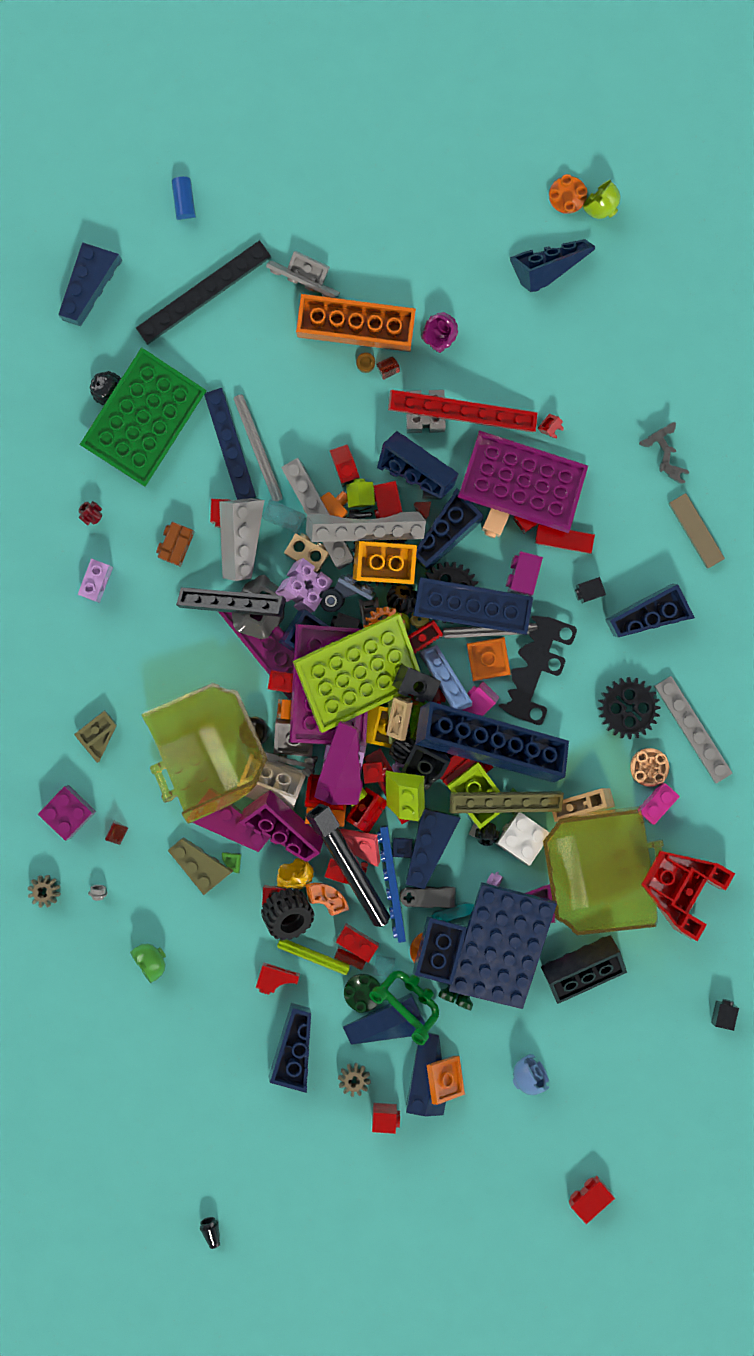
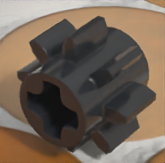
M489 822L481 829L476 828L475 837L479 838L478 841L481 845L491 846L493 843H496V840H499L500 831L496 830L495 824Z

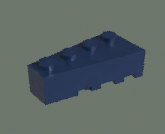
M82 242L58 314L63 321L78 326L83 324L92 310L93 304L102 294L105 285L111 280L114 271L121 264L122 259L119 254Z
M398 431L383 443L377 469L382 471L384 469L389 470L390 475L394 477L399 475L405 478L407 483L411 485L416 483L420 485L422 490L441 499L455 486L459 474Z
M458 488L455 489L452 497L447 501L442 512L435 519L432 527L417 547L416 560L426 571H429L430 567H433L483 521V514L470 501L458 498L460 492Z
M427 808L424 809L418 825L405 881L406 885L425 889L461 819L460 816Z
M291 1003L268 1076L269 1082L305 1093H307L311 1028L310 1008Z

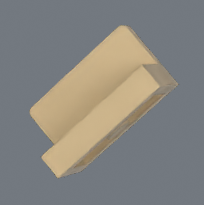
M410 697L393 698L386 735L400 741L406 740L413 705Z

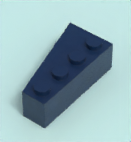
M672 583L605 620L613 636L619 638L660 626L694 619L695 617L679 585Z

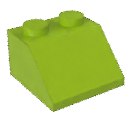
M386 771V805L399 819L419 821L425 809L424 776Z

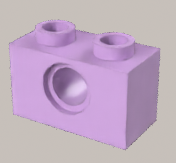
M91 559L78 595L100 603L113 567Z

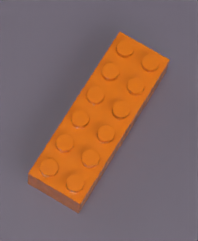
M301 294L296 334L298 338L410 352L416 308Z

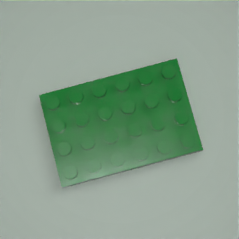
M141 347L79 445L146 487L207 390Z

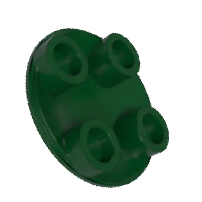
M358 974L351 977L344 988L346 1003L358 1013L373 1010L378 1004L371 1000L369 994L374 987H380V983L368 974Z

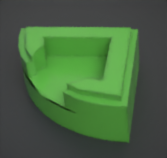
M222 852V859L225 865L233 869L234 873H240L242 854Z

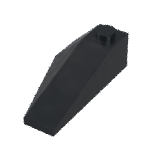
M414 744L401 773L424 776L425 791L435 781L443 777L451 760L445 752Z

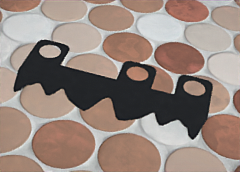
M531 616L538 626L537 630L529 633L534 642L525 644L518 651V654L526 661L528 666L511 669L512 681L517 689H509L507 691L512 701L507 704H499L498 706L514 717L541 725L545 719L547 708L531 702L541 672L544 671L559 676L566 662L564 657L549 652L552 642L555 640L571 645L577 633V628L550 617ZM569 628L572 631L571 638L563 640L560 637L561 629ZM554 658L558 659L561 663L560 668L556 671H552L548 666L549 661ZM533 708H539L542 711V717L539 720H533L530 717V712Z

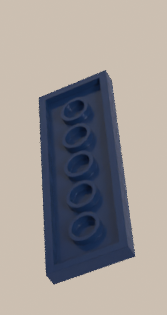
M420 577L413 616L527 635L533 597Z

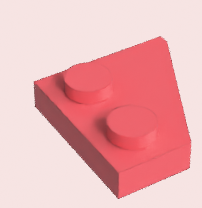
M340 829L355 856L374 866H379L380 854L376 834Z

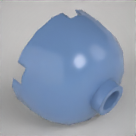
M532 1054L523 1057L514 1066L513 1083L517 1089H520L525 1094L537 1095L549 1089V1086H546L549 1078L541 1062L536 1063L533 1059L535 1056Z

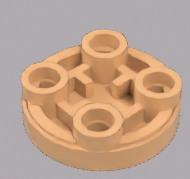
M645 748L633 756L630 763V772L634 780L639 784L649 787L656 786L665 781L669 773V762L666 755L661 751Z

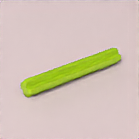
M279 939L277 944L279 949L343 975H347L350 969V965L287 939Z

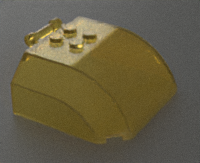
M211 683L141 714L163 760L150 767L151 773L155 775L162 792V800L166 803L178 796L183 808L182 816L188 824L237 802L257 785L268 758L238 691L220 687L218 684ZM163 769H167L174 786L173 790L169 791L162 774Z
M640 806L591 812L559 819L543 841L552 900L557 903L554 912L555 918L572 929V932L576 935L656 927L658 923L657 906L641 886V883L651 867L649 848H654L655 856H657L659 851H663L662 846L664 844L663 840L647 841L645 822Z

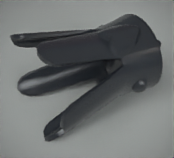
M372 507L362 510L352 509L349 511V517L344 518L360 519L370 517L373 514L372 512L361 511Z

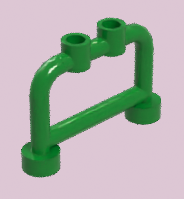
M393 971L380 987L376 986L373 988L369 996L377 1004H381L386 999L415 1028L411 1035L412 1040L418 1045H424L429 1038V1030L439 1017L438 1005L432 999L434 993L429 988L423 990L418 986L420 983L418 976L412 974L409 977L403 971ZM396 978L401 979L409 991L416 993L422 1004H427L430 1007L432 1014L424 1025L388 991V988Z

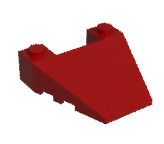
M659 851L641 886L674 930L689 939L698 941L707 924L689 914L693 904L706 882L726 891L735 873L718 863Z

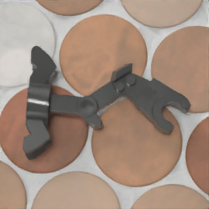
M672 422L645 440L640 441L639 445L650 447L657 441L664 452L659 471H664L668 474V477L683 484L685 480L680 478V474L684 473L687 475L689 471L669 464L671 452H676V450L668 446L663 438L667 434L674 433L676 422Z
M258 750L257 758H261V760L276 762L278 760V762L305 767L302 769V773L307 777L315 773V764L318 759L317 756H313L301 762L289 759L287 755L279 754L278 756L277 754Z

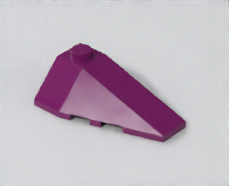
M342 721L339 722L317 783L315 798L331 805H357L359 803L363 784L362 780H360L361 763H359L358 754L360 751L358 728Z

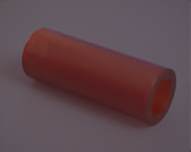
M339 947L334 956L335 959L359 970H363L366 961L355 954Z

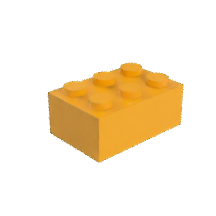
M355 541L352 579L357 581L414 584L417 545Z

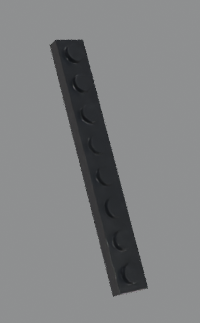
M259 240L137 326V331L146 344H150L269 260L271 255Z

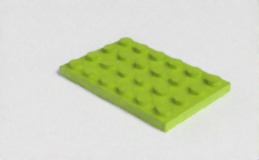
M399 613L293 661L319 731L322 733L338 726L340 721L346 722L400 696L401 694L397 693L398 689L392 686L401 664L420 671ZM418 682L414 684L413 689L418 686Z

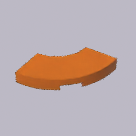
M324 883L305 884L309 903L323 904L332 916L349 910L344 896L332 886Z

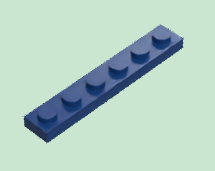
M388 825L380 826V831H377L378 842L383 843L384 849L380 851L381 861L386 862L387 868L383 870L384 880L389 881L390 887L386 889L387 899L392 900L393 906L389 908L390 918L395 919L396 925L392 927L393 936L398 938V943L406 942Z

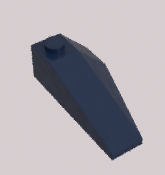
M412 993L398 999L423 1025L426 1023ZM391 1004L383 1006L343 1026L351 1045L411 1037L415 1031V1028Z

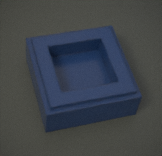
M393 837V857L411 858L413 838Z

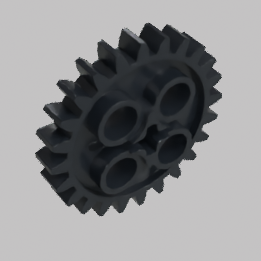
M444 562V567L441 563H438L437 570L434 567H430L432 573H424L427 579L441 581L442 575H446L450 583H463L473 587L479 583L478 581H472L475 574L468 575L469 568L463 571V564L456 568V562H452L451 566L449 562Z
M630 677L626 678V682L619 678V684L612 681L613 688L606 686L608 693L601 692V695L605 698L604 700H598V702L603 704L602 707L597 708L603 711L598 717H604L605 720L601 724H608L607 731L614 729V736L620 732V738L622 739L625 734H627L628 739L632 738V734H634L635 738H639V732L646 735L645 729L652 730L650 724H657L653 718L660 717L658 713H655L656 710L661 709V707L655 706V703L660 701V699L653 698L657 692L650 693L649 691L652 686L649 685L645 688V681L638 684V678H635L633 682H631ZM627 689L633 692V697L630 700H627L624 696V692ZM616 696H619L625 704H632L631 710L641 717V721L632 712H626L627 707L617 700ZM613 703H617L620 706V711L617 714L611 711ZM640 703L646 704L647 710L645 713L639 712L638 706ZM628 716L632 717L634 721L631 727L625 725V719Z

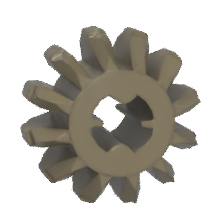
M40 875L37 880L33 879L31 881L33 886H29L28 890L33 891V893L29 894L28 898H35L32 904L39 901V908H42L44 903L48 908L51 906V902L54 904L57 902L56 897H59L61 893L56 890L61 888V886L54 885L57 881L56 878L50 881V875H46L45 878ZM43 888L47 889L45 895L42 894Z
M358 1063L354 1064V1068L347 1064L348 1071L342 1068L341 1073L343 1075L338 1076V1080L342 1081L339 1083V1088H344V1094L351 1091V1097H354V1092L361 1096V1089L367 1091L368 1087L366 1085L371 1083V1080L367 1079L370 1073L364 1072L365 1066L358 1069ZM353 1076L357 1077L356 1083H352Z

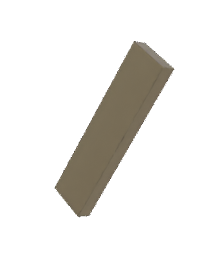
M685 493L668 503L706 568L708 569L724 560V556L687 494Z

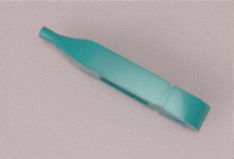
M462 903L453 908L433 912L431 917L444 921L461 918L472 913L474 904Z

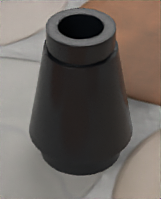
M214 1217L203 1219L200 1222V1231L209 1248L215 1249L220 1246L218 1221Z

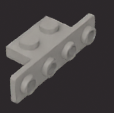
M293 252L288 268L274 261H270L266 265L271 273L275 275L282 274L288 277L287 280L296 284L299 282L305 285L304 287L307 290L313 292L316 290L322 293L323 297L337 298L340 292L323 285L330 267L300 252Z

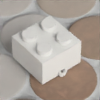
M516 812L510 822L506 823L503 827V832L495 844L525 865L530 866L551 833L521 812Z

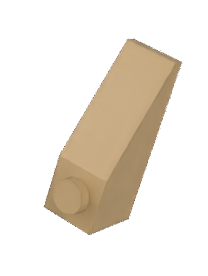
M601 788L563 799L562 812H552L554 821L558 822L615 807L611 789Z

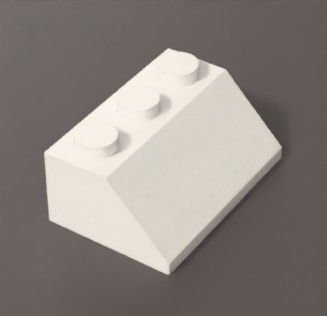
M253 752L237 794L256 800L271 790L293 810L306 776L302 773V770L284 763L261 760V758H257V753Z

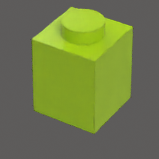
M361 478L354 479V483L346 484L348 507L375 505L373 482H365V479Z

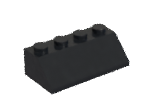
M611 935L602 937L589 945H584L578 950L566 953L562 957L541 966L557 1004L627 973L621 953Z

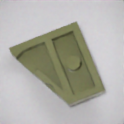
M104 710L74 733V735L98 763L117 724Z

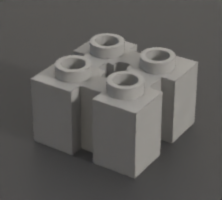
M421 390L406 391L410 393L421 394ZM429 390L428 395L445 398V391ZM416 414L406 415L407 433H422V428H429V433L445 432V419Z

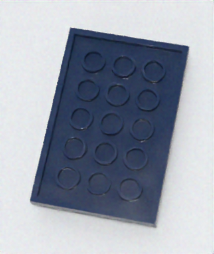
M481 882L467 926L453 985L449 984V991L523 1009L557 906L556 901Z

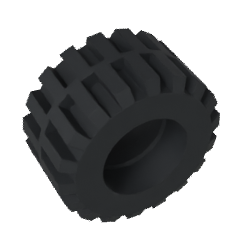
M287 888L286 890H279L280 892L273 893L272 897H268L266 899L267 902L262 906L263 909H261L262 918L269 933L275 939L280 938V940H292V938H297L300 934H304L306 929L311 927L315 916L304 893L296 888L293 890L292 888Z

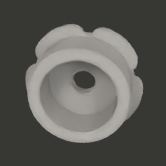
M93 885L88 892V895L96 901L103 900L108 894L106 887L103 885Z

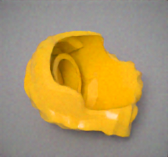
M295 858L294 862L290 864L284 863L280 865L277 874V886L286 889H302L306 887L305 884H309L314 877L313 867L309 862L299 858Z

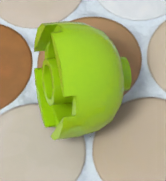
M608 180L597 188L598 191L595 194L591 193L582 206L584 211L593 218L603 219L607 216L611 218L618 211L617 206L620 203V192L611 180Z

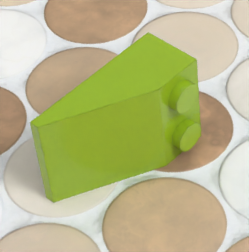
M479 762L473 764L447 785L451 792H500ZM500 813L466 814L481 829Z

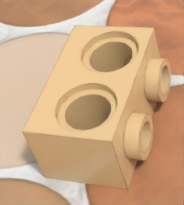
M295 533L284 552L286 556L295 561L304 558L315 566L313 571L317 574L329 556L323 544L318 542L315 545L303 533L300 535ZM302 542L305 545L302 552L294 550L296 543ZM314 552L321 554V559L317 562L311 560V554Z

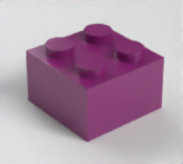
M522 551L515 555L510 566L513 572L508 575L505 586L509 587L508 592L532 596L543 557Z
M67 785L53 797L38 815L67 841L75 835L96 811L76 791Z

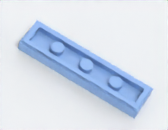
M435 645L420 651V657L431 675L441 681L439 688L450 706L459 710L472 706L470 697L439 647Z

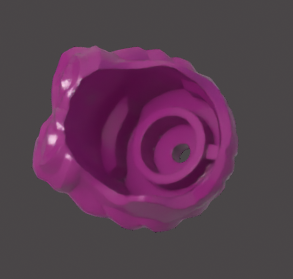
M445 312L437 313L430 316L429 320H427L421 338L433 350L441 353L456 340L458 325L451 315Z

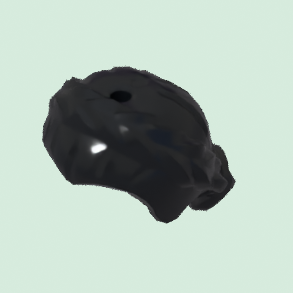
M111 371L95 374L90 384V392L94 400L101 405H105L121 377Z

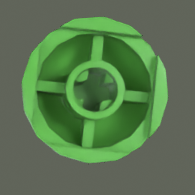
M141 944L130 951L134 961L150 983L162 976L166 966L164 961L166 955L160 947L156 949L151 944Z

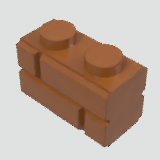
M171 522L164 530L163 535L166 536L164 542H160L157 547L156 553H158V558L181 567L195 531Z

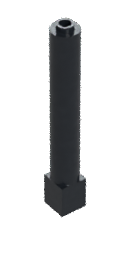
M318 804L305 815L315 833L321 836L373 925L376 927L385 926L389 922L390 914L338 827L340 825L331 809L326 805Z

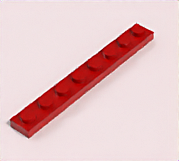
M390 390L388 410L536 432L538 412L398 390Z

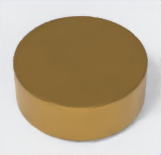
M362 353L357 357L356 365L358 370L363 373H369L374 369L375 358L372 354Z

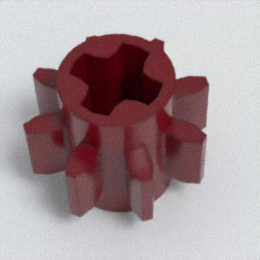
M94 501L91 504L85 502L78 510L81 514L79 519L87 526L90 523L93 525L97 524L102 518V513L100 512L102 508Z

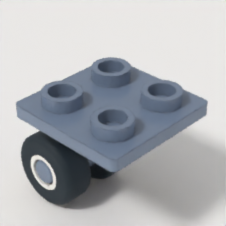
M347 574V576L342 575L335 587H330L321 594L320 598L322 600L320 605L327 612H335L343 606L346 597L357 593L372 600L376 595L373 592L374 588L365 583L364 585L356 582L357 580L352 579L353 576Z

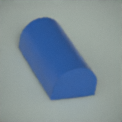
M184 176L173 178L172 189L176 219L196 218L191 179Z

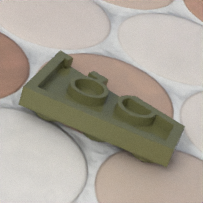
M184 837L168 850L203 895L234 871L230 867L221 864L216 858H212L203 852L201 848Z

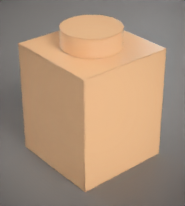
M491 508L482 528L485 531L484 534L494 539L496 536L500 537L510 514Z

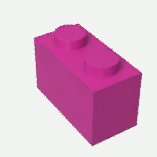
M661 783L636 811L650 824L655 825L680 796L666 783Z

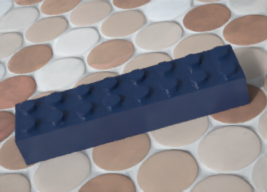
M431 701L420 707L415 745L550 782H556L566 776L568 740Z

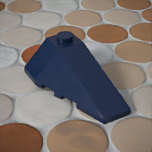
M586 239L563 243L561 248H551L548 246L544 247V251L541 252L525 251L510 257V262L521 285L530 292H537L551 284L593 252L595 246Z
M428 1033L429 1038L424 1045L417 1044L406 1103V1113L425 1117L444 1115L446 1102L438 1105L432 1104L427 1065L442 1060L439 1035Z

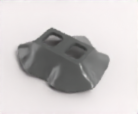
M260 575L246 583L242 588V592L260 594L261 591H265L271 595H277L275 592L279 587L271 582L266 575ZM284 608L281 617L263 615L261 621L251 618L250 614L232 613L233 626L237 632L259 639H266L274 628L283 621Z

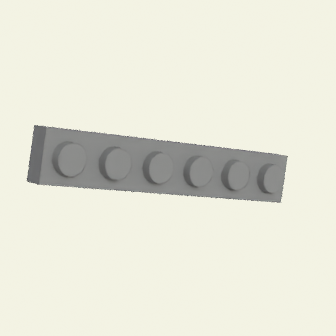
M672 676L654 686L714 783L717 784L733 774Z

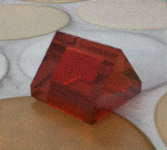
M393 356L376 364L383 380L400 372L399 364Z
M415 502L414 509L420 512L423 518L427 520L431 502Z
M113 820L105 840L120 845L128 827Z

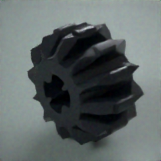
M400 583L396 586L392 585L386 596L387 607L396 609L397 612L404 613L405 615L413 613L417 591L406 584L404 586Z
M407 731L406 740L400 741L396 739L390 747L389 755L396 762L402 765L405 764L416 742V736Z

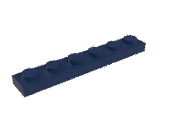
M219 388L206 392L204 396L237 500L256 498L223 389Z

